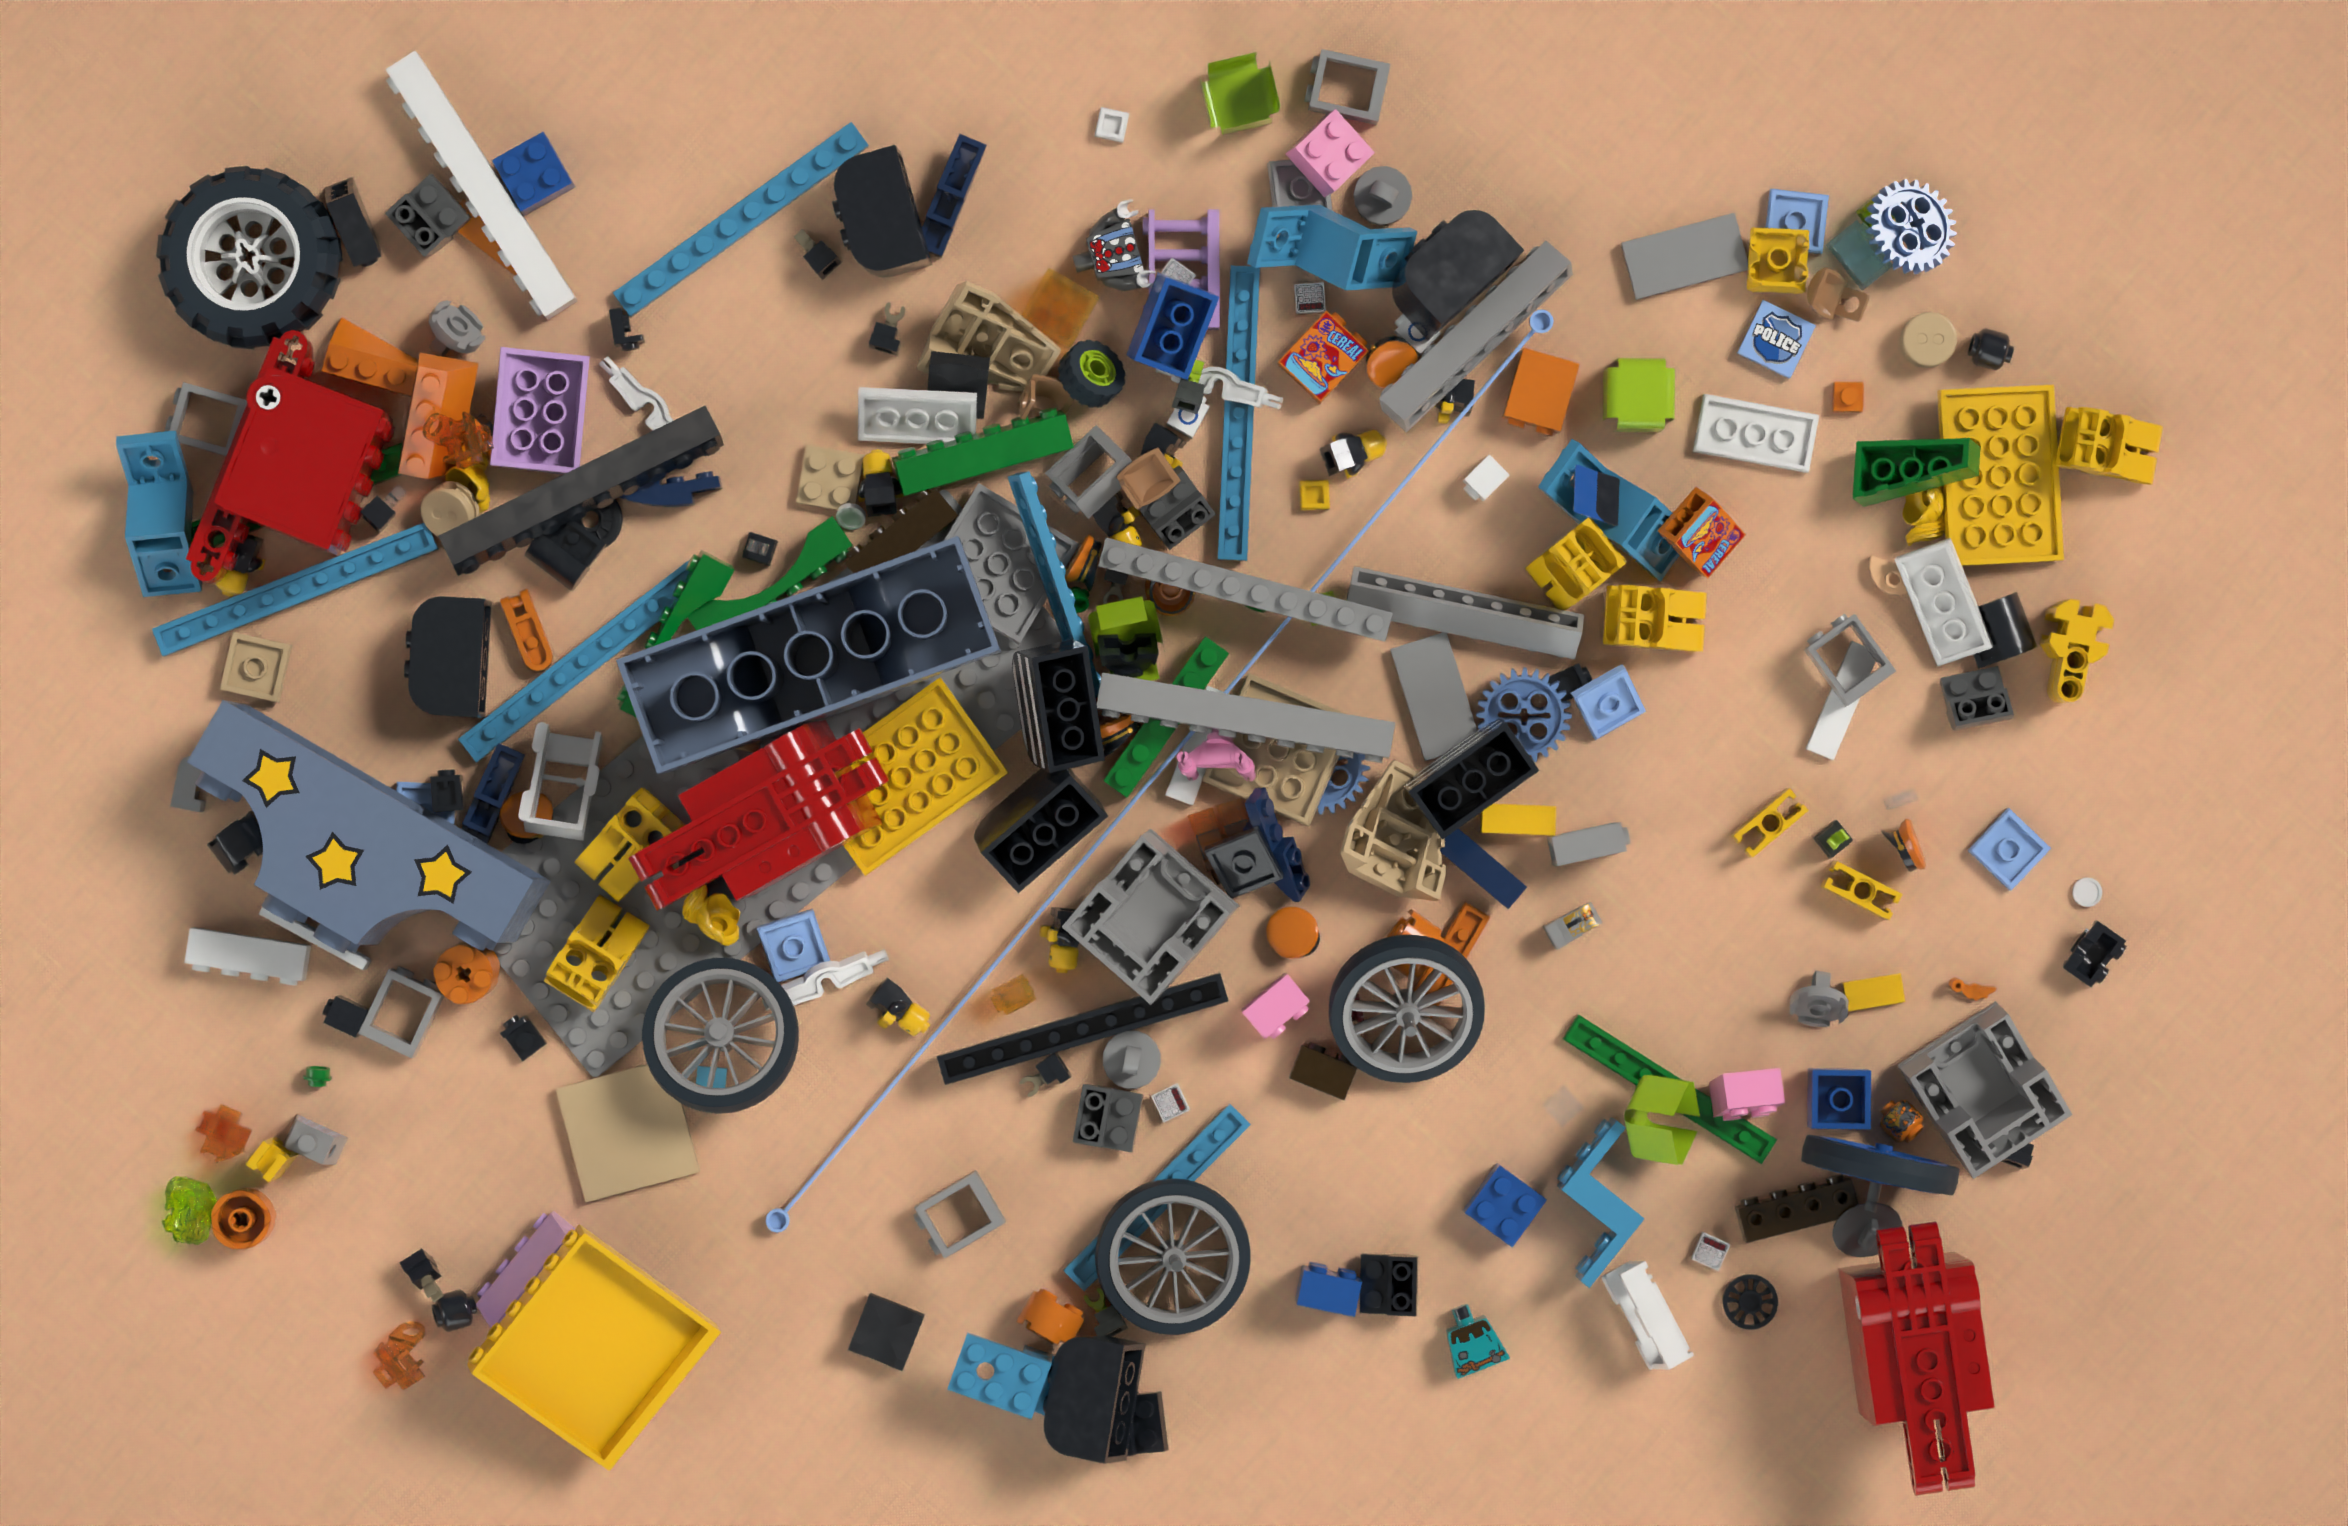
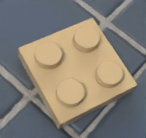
M806 444L796 503L838 510L841 505L846 503L856 504L863 468L862 460L865 455Z
M233 632L220 690L279 703L292 645Z

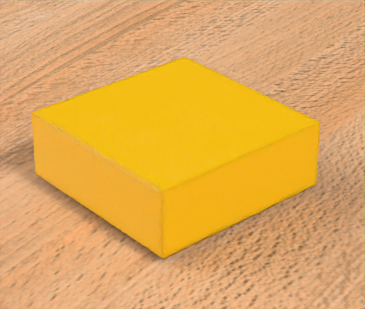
M1329 480L1299 481L1300 511L1330 510Z

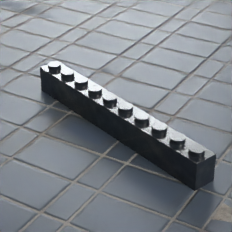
M703 406L438 537L457 575L472 573L481 564L489 560H499L506 555V552L516 547H525L534 538L542 534L554 533L561 525L569 521H578L585 517L587 512L595 508L607 507L614 499L622 495H631L638 491L640 486L648 482L660 481L667 473L675 469H684L690 466L693 460L701 456L715 454L720 447L724 446L721 434L706 406Z
M1218 972L1170 986L1152 1005L1141 996H1136L937 1055V1060L944 1084L947 1085L1228 1002V997L1221 973Z

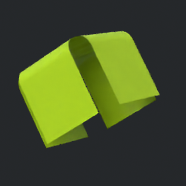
M1257 52L1208 63L1207 70L1210 81L1202 82L1200 76V85L1210 127L1220 126L1223 135L1271 124L1273 118H1269V115L1279 112L1280 102L1270 60L1267 67L1258 69L1256 62Z
M1617 358L1614 362H1619V367H1610L1603 371V421L1606 418H1618L1617 429L1613 432H1661L1665 428V418H1670V422L1675 419V369L1666 368L1665 358Z
M1142 596L1096 606L1097 611L1090 613L1088 616L1096 658L1100 655L1097 635L1118 634L1119 639L1122 641H1129L1134 638L1135 634L1156 633L1157 642L1163 644L1154 602L1149 600L1143 601ZM1152 663L1149 668L1143 671L1142 676L1134 678L1149 681L1160 679L1157 664L1153 665Z
M1644 1075L1640 1078L1624 1113L1631 1154L1635 1158L1683 1165L1698 1131L1655 1124L1648 1119L1647 1114L1653 1112L1674 1116L1676 1112L1700 1117L1694 1082L1655 1075Z

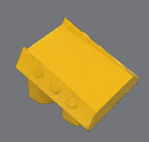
M1750 228L1747 290L1751 292L1804 293L1808 278L1809 230Z

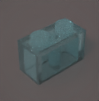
M1856 220L1827 243L1826 246L1859 288L1864 290L1892 268L1893 264L1890 261L1885 264L1883 263L1884 253L1875 254L1879 247L1877 244H1869L1874 235L1866 233L1865 230L1869 227L1864 222L1860 224Z

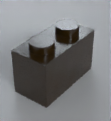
M1310 1042L1308 1047L1301 1045L1289 1079L1345 1100L1357 1067L1352 1065L1340 1053H1337L1335 1058L1324 1054L1326 1048Z

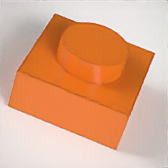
M1833 382L1832 412L1862 413L1864 382Z

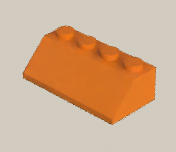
M419 353L399 459L398 474L430 479L444 476L450 468L456 466V462L452 459L454 457L453 453L456 448L462 447L464 443L479 363Z

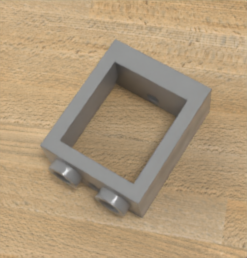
M1321 49L1320 57L1314 56L1310 73L1316 74L1314 85L1308 84L1304 102L1310 103L1309 111L1328 114L1336 109L1343 118L1377 125L1390 64ZM1326 61L1376 71L1368 111L1318 101Z
M183 382L182 388L178 387L173 399V404L176 405L173 416H169L165 431H176L179 443L226 456L244 413L247 400ZM191 393L238 406L226 448L179 435Z
M1096 425L1045 474L1052 481L1049 485L1052 491L1060 499L1065 495L1067 499L1064 502L1075 514L1081 511L1089 519L1121 489L1116 476L1132 460ZM1105 452L1115 463L1078 497L1068 486Z
M1844 613L1830 623L1833 626L1832 630L1825 635L1822 631H1819L1807 640L1809 646L1804 651L1846 707L1895 673L1896 670L1855 614L1847 617ZM1850 626L1879 665V668L1848 691H1845L1816 650Z
M1613 822L1548 836L1547 842L1552 865L1561 866L1626 852V845L1630 844V837L1627 827H1622L1621 822Z
M398 966L397 970L393 968L388 969L358 1034L409 1058H415L442 1003L444 995L438 989L436 982L426 978L424 982L413 978L414 972ZM394 980L432 998L412 1042L373 1024Z
M977 1170L916 1205L915 1210L917 1213L913 1215L920 1229L926 1228L932 1238L928 1242L936 1255L941 1253L944 1259L1006 1222ZM970 1185L991 1222L947 1247L926 1209L963 1187Z

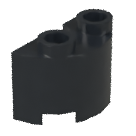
M1156 633L1135 634L1134 638L1129 641H1122L1119 639L1118 634L1097 635L1102 666H1106L1107 669L1113 671L1114 675L1132 678L1140 677L1143 675L1144 670L1149 668L1152 663L1155 665L1159 652Z
M253 810L248 812L242 819H237L215 836L216 839L207 844L228 873L231 871L234 875L239 873L249 865L246 861L248 857L254 853L258 857L263 854L262 835Z
M2097 920L2093 922L2090 930L2086 928L2070 950L2072 954L2063 963L2065 970L2091 988L2096 982L2100 984L2109 972V969L2106 968L2108 962L2112 958L2118 960L2127 947L2124 944L2126 942L2125 939Z

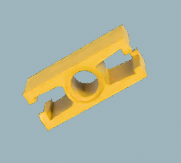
M1791 788L1783 790L1731 834V837L1737 844L1742 841L1743 838L1741 836L1753 827L1762 834V839L1752 848L1748 846L1744 852L1749 858L1756 856L1809 811L1804 804L1799 802L1794 805L1798 810L1785 819L1777 811V807L1787 797L1792 800L1797 797ZM1768 814L1773 815L1777 820L1776 828L1770 832L1765 830L1762 825L1763 818Z
M1492 804L1480 813V833L1555 836L1556 806Z
M1838 861L1832 862L1829 868L1830 872L1834 873L1835 870H1840L1850 876L1851 880L1847 884L1846 890L1831 885L1833 879L1828 877L1827 880H1823L1821 888L1885 920L1891 919L1893 915L1891 910L1885 908L1884 911L1872 904V900L1875 898L1877 891L1890 895V899L1898 904L1903 895L1902 893ZM1860 882H1864L1868 886V894L1863 899H1859L1854 893L1855 886Z
M275 1136L264 1140L246 1165L252 1170L258 1169L265 1174L262 1178L267 1182H271L281 1178L299 1154L292 1150H287L283 1146V1141Z

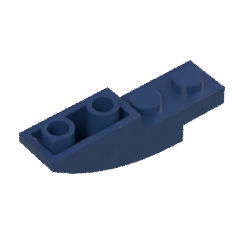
M713 471L695 474L696 479L684 481V476L666 479L667 484L662 485V480L648 482L640 486L639 490L635 493L622 495L618 498L647 506L695 505L694 493L722 489L721 477L713 476Z
M1266 787L1255 788L1245 802L1250 819L1243 828V831L1259 826L1284 874L1283 879L1274 883L1292 901L1300 902L1310 887V878L1305 872L1301 860V851L1297 848L1294 837L1282 836V827L1278 824L1274 813V804L1269 798Z

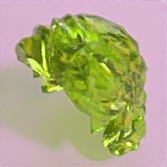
M186 1176L173 1177L169 1180L165 1190L166 1204L164 1208L167 1211L171 1208V1214L166 1215L165 1219L161 1221L164 1226L163 1228L166 1232L173 1233V1239L177 1243L186 1242L188 1245L192 1243L199 1245L209 1238L212 1224L211 1214L217 1202L216 1196L205 1182Z

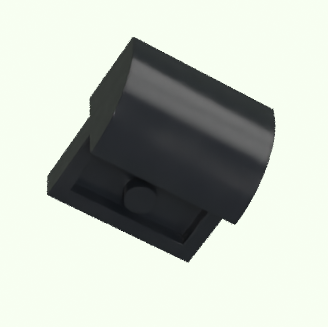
M569 521L561 525L554 533L542 534L534 538L525 553V557L573 592L607 544L578 522Z
M2017 592L1978 606L1994 645L1991 649L1973 654L1978 669L2038 647Z
M1362 1253L1360 1313L1416 1317L1418 1306V1256L1395 1253Z
M1138 1392L1127 1456L1165 1452L1169 1450L1162 1392Z

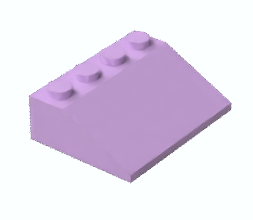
M500 347L490 465L554 474H566L580 467L590 356Z
M555 1211L551 1212L549 1216L545 1213L540 1216L533 1225L536 1231L529 1239L527 1236L522 1238L514 1248L518 1253L510 1262L506 1258L496 1270L499 1277L493 1284L487 1282L477 1293V1296L481 1299L477 1302L476 1306L490 1328L495 1323L502 1321L506 1316L505 1312L510 1303L522 1296L527 1282L533 1276L537 1277L544 1268L543 1264L551 1253H556L563 1245L562 1240L568 1231L576 1229Z

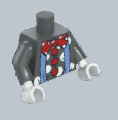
M1133 199L1121 201L1117 208L1103 215L1090 229L1089 237L1086 238L1089 251L1072 256L1077 273L1094 268L1097 281H1102L1105 286L1121 291H1130L1142 287L1152 288L1154 283H1148V276L1156 272L1144 270L1130 219L1125 220V218L1138 214V210L1129 212L1127 209L1128 203L1133 202Z

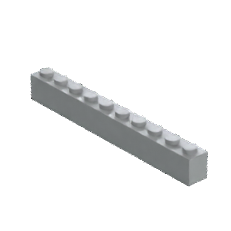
M1105 538L1098 565L1101 568L1383 642L1386 641L1393 615L1392 612L1110 538Z
M1102 673L1097 700V709L1102 710V716L1119 718L1120 713L1131 715V721L1148 723L1149 718L1161 720V726L1177 728L1178 723L1190 725V731L1207 733V728L1219 730V736L1236 738L1237 733L1246 734L1249 741L1265 743L1266 738L1278 740V746L1294 748L1295 743L1307 745V751L1324 753V748L1336 750V756L1353 758L1354 753L1363 754L1366 761L1382 763L1383 758L1389 759L1395 722L1108 673Z

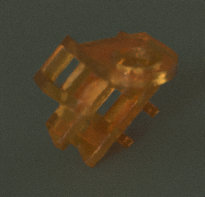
M463 412V419L458 421L441 413L432 414L424 424L423 437L436 443V445L447 447L448 456L443 457V462L456 463L457 468L466 469L482 463V453L494 449L490 428L485 424L476 427L474 417L469 413ZM436 420H439L437 429L430 434L431 425ZM482 435H484V439H485L484 442H482V438H481ZM461 443H464L465 451L462 450Z
M220 1104L217 1113L204 1110L202 1113L204 1115L202 1123L195 1129V1131L206 1135L200 1152L203 1154L208 1152L217 1156L214 1159L215 1164L246 1152L244 1148L252 1132V1129L239 1124L242 1112Z
M414 1321L400 1324L389 1335L386 1344L381 1342L373 1352L381 1363L372 1372L385 1389L397 1382L401 1389L405 1390L425 1377L419 1368L424 1362L422 1359L416 1362L409 1353L425 1336L423 1324ZM414 1328L419 1330V1333L407 1335L403 1331ZM385 1369L390 1378L387 1379L381 1371Z

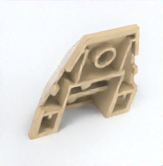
M965 281L956 285L935 321L918 362L917 369L929 374L931 351L990 357L988 383L999 385V389L1023 392L1033 374L1044 376L1048 374L1059 356L1061 348L995 293Z
M1393 760L1348 824L1340 854L1349 873L1395 896L1438 901L1446 876V865L1442 864V853L1440 852V848L1445 847V840H1442L1404 787L1419 772Z

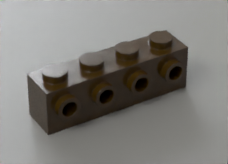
M936 488L932 492L929 489L924 490L914 498L917 504L910 510H907L904 506L891 517L894 520L893 524L886 529L881 525L868 536L872 540L863 548L858 544L846 554L849 560L845 562V565L854 574L915 552L958 517L957 513Z
M1843 1174L1826 1178L1827 1183L1816 1186L1815 1182H1808L1798 1185L1797 1191L1787 1193L1786 1189L1772 1191L1769 1193L1770 1198L1759 1200L1758 1196L1742 1199V1205L1735 1206L1743 1241L1749 1243L1837 1220L1844 1212L1859 1205L1852 1179L1844 1178Z

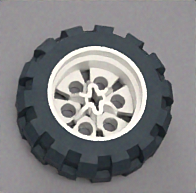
M249 166L225 168L223 173L212 177L207 174L189 186L191 190L180 201L176 199L164 217L168 221L163 235H158L156 257L160 259L161 273L158 277L165 296L171 300L176 308L175 312L191 328L202 333L207 338L234 348L254 350L255 347L270 346L273 337L280 339L287 331L296 330L301 332L304 329L309 330L323 316L321 312L329 299H334L340 282L338 277L339 262L343 261L340 238L336 235L333 226L334 221L323 203L305 186L291 179L286 174L268 168L255 169ZM237 215L242 232L238 231L235 233L227 220ZM274 218H275V219H277L282 225H281V227L270 237V236H269V229H270V227H271V225H272V222H273V220H274ZM254 224H261L262 234L257 238H251L249 236L250 227ZM233 236L236 240L235 247L230 251H224L222 247L224 239ZM279 240H285L287 244L286 251L283 254L275 255L273 251L274 244ZM245 248L252 254H256L252 257L254 267L243 261L246 258ZM261 248L265 252V255H262V253L260 252ZM206 250L221 254L222 260L205 262ZM294 258L293 268L281 265V260ZM232 266L234 271L232 278L226 281L222 280L220 277L222 268ZM282 269L285 274L284 280L279 284H273L271 281L272 273L275 270ZM250 282H256L258 285L257 293L253 297H246L244 291L246 285ZM238 284L231 301L222 296L231 285ZM267 284L275 294L266 299L264 288Z

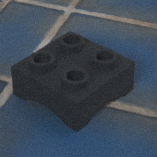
M931 351L927 390L977 393L976 419H984L990 357Z
M870 1293L848 1350L903 1371L925 1314Z

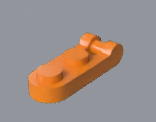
M527 588L519 591L520 595L512 598L509 596L501 598L500 602L524 663L531 670L543 671L550 667L554 656L532 596ZM524 606L527 613L517 617L514 609Z

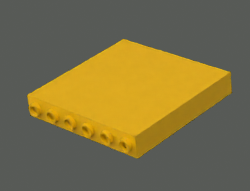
M579 1224L575 1230L571 1229L562 1240L563 1245L559 1250L547 1257L543 1264L544 1268L537 1277L533 1276L527 1282L522 1296L510 1303L505 1312L506 1316L502 1321L495 1323L487 1333V1339L481 1347L477 1346L473 1349L468 1357L469 1362L467 1366L472 1375L610 1472L720 1335L721 1331L715 1322Z

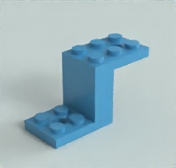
M1322 205L1262 207L1257 218L1247 264L1255 268L1295 265L1343 290L1390 288L1393 286L1398 273L1407 263L1404 258L1414 247L1418 231L1410 227L1369 229Z
M176 431L116 436V447L128 483L125 540L143 597L202 592V581L192 574L191 562L186 560L191 546L194 491ZM149 456H154V457H157L158 459H156V460H149L148 457H149ZM163 569H171L173 571L164 572Z
M1571 439L1549 472L1545 474L1538 488L1573 520L1580 524L1588 517L1573 511L1575 465L1619 478L1618 526L1596 519L1593 520L1614 546L1631 556L1652 577L1662 581L1679 557V554L1657 531L1670 517L1672 512L1655 496L1607 469L1579 442Z
M1612 1117L1609 1121L1603 1119L1594 1130L1597 1136L1590 1144L1585 1142L1575 1154L1578 1157L1577 1161L1572 1167L1566 1165L1557 1177L1560 1181L1557 1186L1611 1229L1608 1234L1603 1232L1594 1243L1596 1250L1590 1257L1585 1255L1575 1267L1578 1270L1575 1276L1588 1288L1592 1286L1645 1219L1590 1175L1591 1171L1626 1129L1625 1126Z
M967 1332L947 1390L1032 1420L1034 1412L1045 1415L1043 1403L1049 1392L1048 1373L1051 1366H1053L1055 1355L1028 1345L1024 1346L1022 1352ZM986 1362L993 1366L994 1374L988 1379L979 1377L977 1367L981 1363Z

